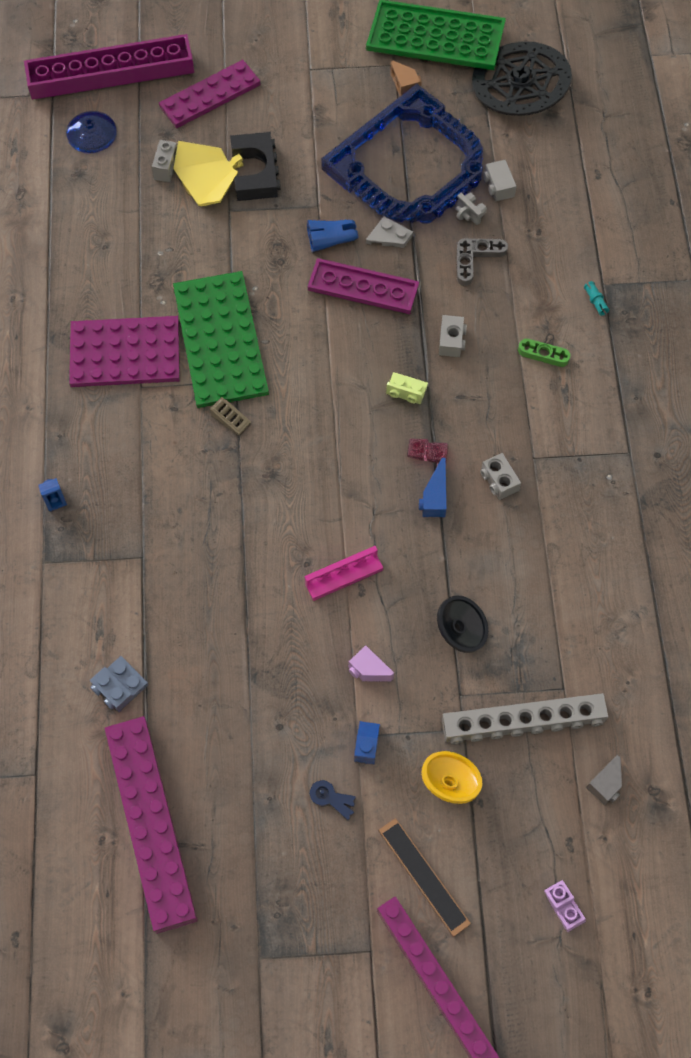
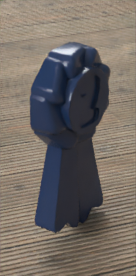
M325 780L313 783L309 792L313 803L322 807L330 804L349 821L350 815H353L354 811L345 805L354 807L353 801L356 797L335 793L333 785Z

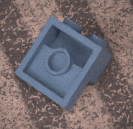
M122 656L108 668L104 667L90 679L92 691L97 696L101 694L105 698L103 702L111 710L115 708L118 712L148 686V682Z

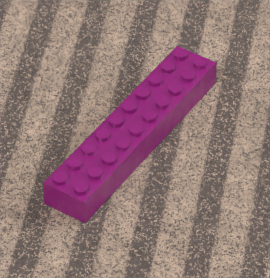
M187 34L24 60L27 86L32 100L195 73Z
M145 716L105 727L153 931L159 934L198 922Z

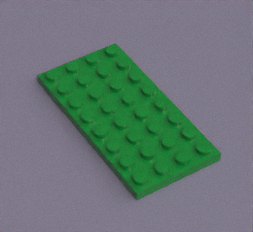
M379 0L367 40L366 51L494 70L506 18Z
M243 271L173 283L197 408L213 406L221 397L228 402L269 395Z

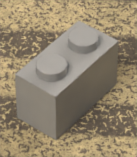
M506 160L486 164L483 178L488 183L489 193L493 195L495 202L515 197L517 186Z

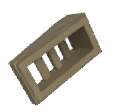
M223 397L210 409L212 417L239 436L251 424L248 418ZM241 420L242 423L236 427L235 425Z

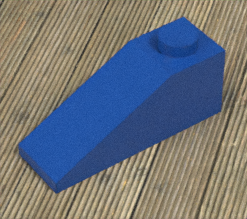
M441 458L423 491V498L419 499V510H422V517L446 516V458Z

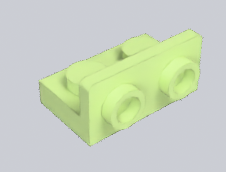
M393 372L390 382L387 383L386 394L393 398L405 399L410 403L421 404L428 383Z

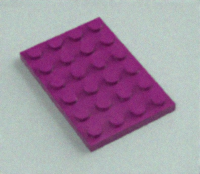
M178 316L71 321L70 387L180 382Z

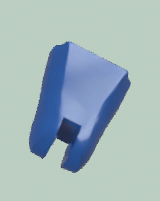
M307 220V233L311 251L323 250L358 239L355 221Z

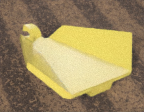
M178 141L173 169L197 205L206 206L222 201L235 177L238 175V171L235 169L243 166V158L240 154H237L228 162L221 148Z

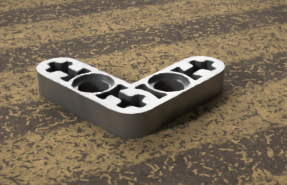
M464 238L459 240L457 244V282L463 286L470 285L473 280V257H503L507 253V242L502 239ZM484 245L487 249L482 251L478 249V246ZM463 246L467 248L466 253H463ZM467 259L470 263L463 265L460 261ZM464 271H467V272H466L467 279H464V277H463V272H464Z

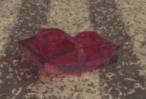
M410 439L407 456L438 463L441 458H446L447 463L449 446L448 443H429L428 439Z

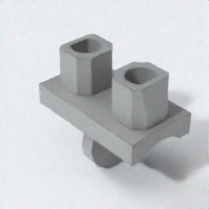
M471 192L466 195L462 193L457 195L459 199L456 204L457 218L459 220L465 218L467 221L471 219L476 225L480 224L481 217L486 213L487 207L483 203L475 206L476 198Z

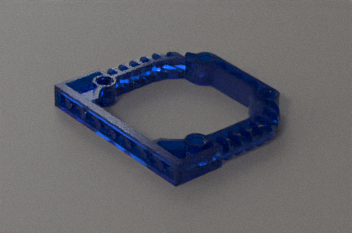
M416 84L322 157L321 169L349 193L353 191L356 196L376 210L378 214L394 219L396 222L409 220L410 222L420 221L421 223L428 224L436 218H440L448 208H452L459 200L457 195L460 193L466 195L472 188H476L479 185L483 172V147L480 139L472 130H469L466 125L461 124L452 114L446 112L444 104L420 85ZM397 117L402 121H418L423 128L434 127L457 145L466 155L461 164L460 173L434 195H422L413 202L397 200L388 195L364 174V164L355 159V150L366 141H370L375 134L384 130Z

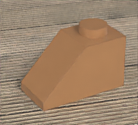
M392 61L390 73L400 98L419 94L422 81L421 77L417 76L415 69Z

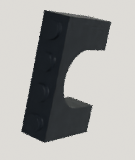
M271 132L231 135L232 157L240 154L243 159H258L266 165L258 174L235 177L237 201L278 197L277 190H281L280 179L276 180V176H279L278 166L274 165V163H277V154L273 152V149H276L275 138L271 139Z

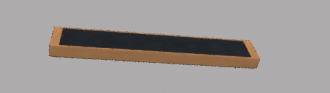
M393 819L379 829L383 839L450 934L455 937L471 925L397 819Z

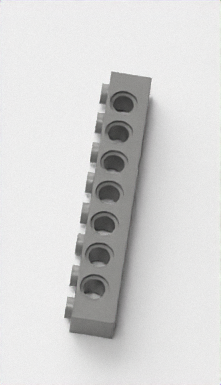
M602 693L443 713L442 725L445 743L460 744L463 740L471 739V742H478L486 737L500 739L503 735L509 734L512 737H517L525 732L539 734L543 730L548 729L556 732L563 730L564 727L579 729L583 725L591 724L593 727L601 726L607 720L608 713L604 694ZM580 709H586L589 712V716L582 715ZM560 712H567L570 718H563ZM540 714L548 715L550 720L543 721L540 718ZM520 717H527L530 723H522ZM507 719L510 725L503 726L499 720ZM485 721L490 727L484 729L479 723ZM467 724L470 730L462 731L459 726Z

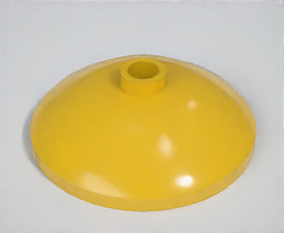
M449 751L436 752L431 754L422 766L421 773L424 784L431 793L441 800L454 804L468 803L474 800L481 791L482 777L479 770L469 759L460 754Z

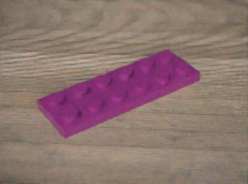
M241 60L160 101L159 107L177 129L260 86L261 83L245 61Z
M317 258L307 288L308 291L411 314L419 281Z

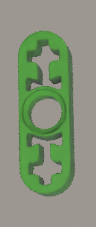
M523 339L519 343L518 352L523 357L559 367H564L569 363L570 352L567 349L531 339ZM547 350L549 355L542 356L539 351ZM560 355L564 356L563 360L559 359Z

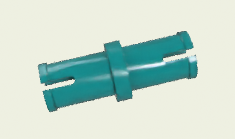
M590 281L588 282L590 287L586 283L584 289L590 297L591 304H594L598 314L603 316L605 313L602 308L606 313L610 309L603 299V294L598 291L595 283Z

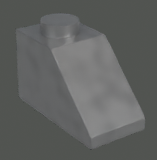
M616 755L586 787L603 805L608 801L613 803L621 795L618 792L622 787L620 757Z

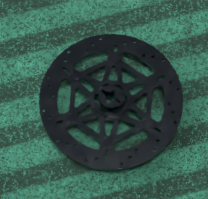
M525 41L500 46L496 61L498 67L491 80H485L489 69L475 67L472 76L474 93L484 106L504 115L526 116L545 111L557 104L570 88L572 71L568 60L555 48L538 42ZM516 53H528L526 56L511 59L503 58ZM541 55L549 59L556 67H548L537 56ZM523 61L520 66L512 64ZM529 61H531L530 67L526 66ZM534 64H538L543 69H533ZM505 66L510 67L512 70L509 71ZM503 70L506 75L498 77L500 71ZM559 76L554 90L547 92L546 89L551 78ZM546 79L543 86L537 82ZM534 85L538 89V91L531 87ZM501 87H510L509 93H506ZM488 89H495L506 98V101L498 100L489 93ZM514 89L517 90V93L515 95H513ZM524 90H526V91H528V92L531 93V94L521 95ZM540 98V100L532 103L515 104L516 101Z

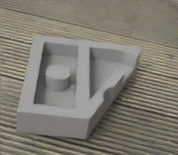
M384 216L367 237L366 244L371 245L374 242L382 243V246L404 248L412 238L413 231Z

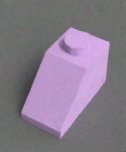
M364 646L349 661V672L356 679L358 677L362 681H392L394 679V672L367 646Z

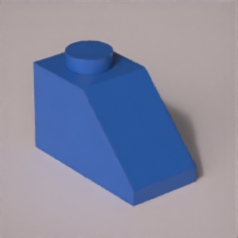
M57 478L48 479L38 485L49 512L67 505Z
M360 721L354 762L375 764L380 724Z

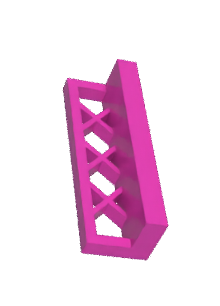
M376 546L304 576L305 586L312 600L315 601L383 571Z

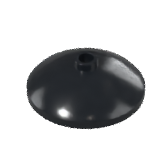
M452 596L441 603L437 612V624L444 640L451 647L463 653H472L482 648L487 641L489 628L481 608L474 601L464 596Z

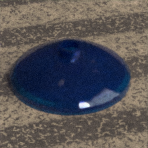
M86 111L76 115L69 122L66 129L69 144L74 149L84 153H96L108 148L114 142L117 134L113 119L99 111Z

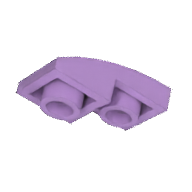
M563 880L544 890L551 906L567 932L586 922V918L574 902V897Z

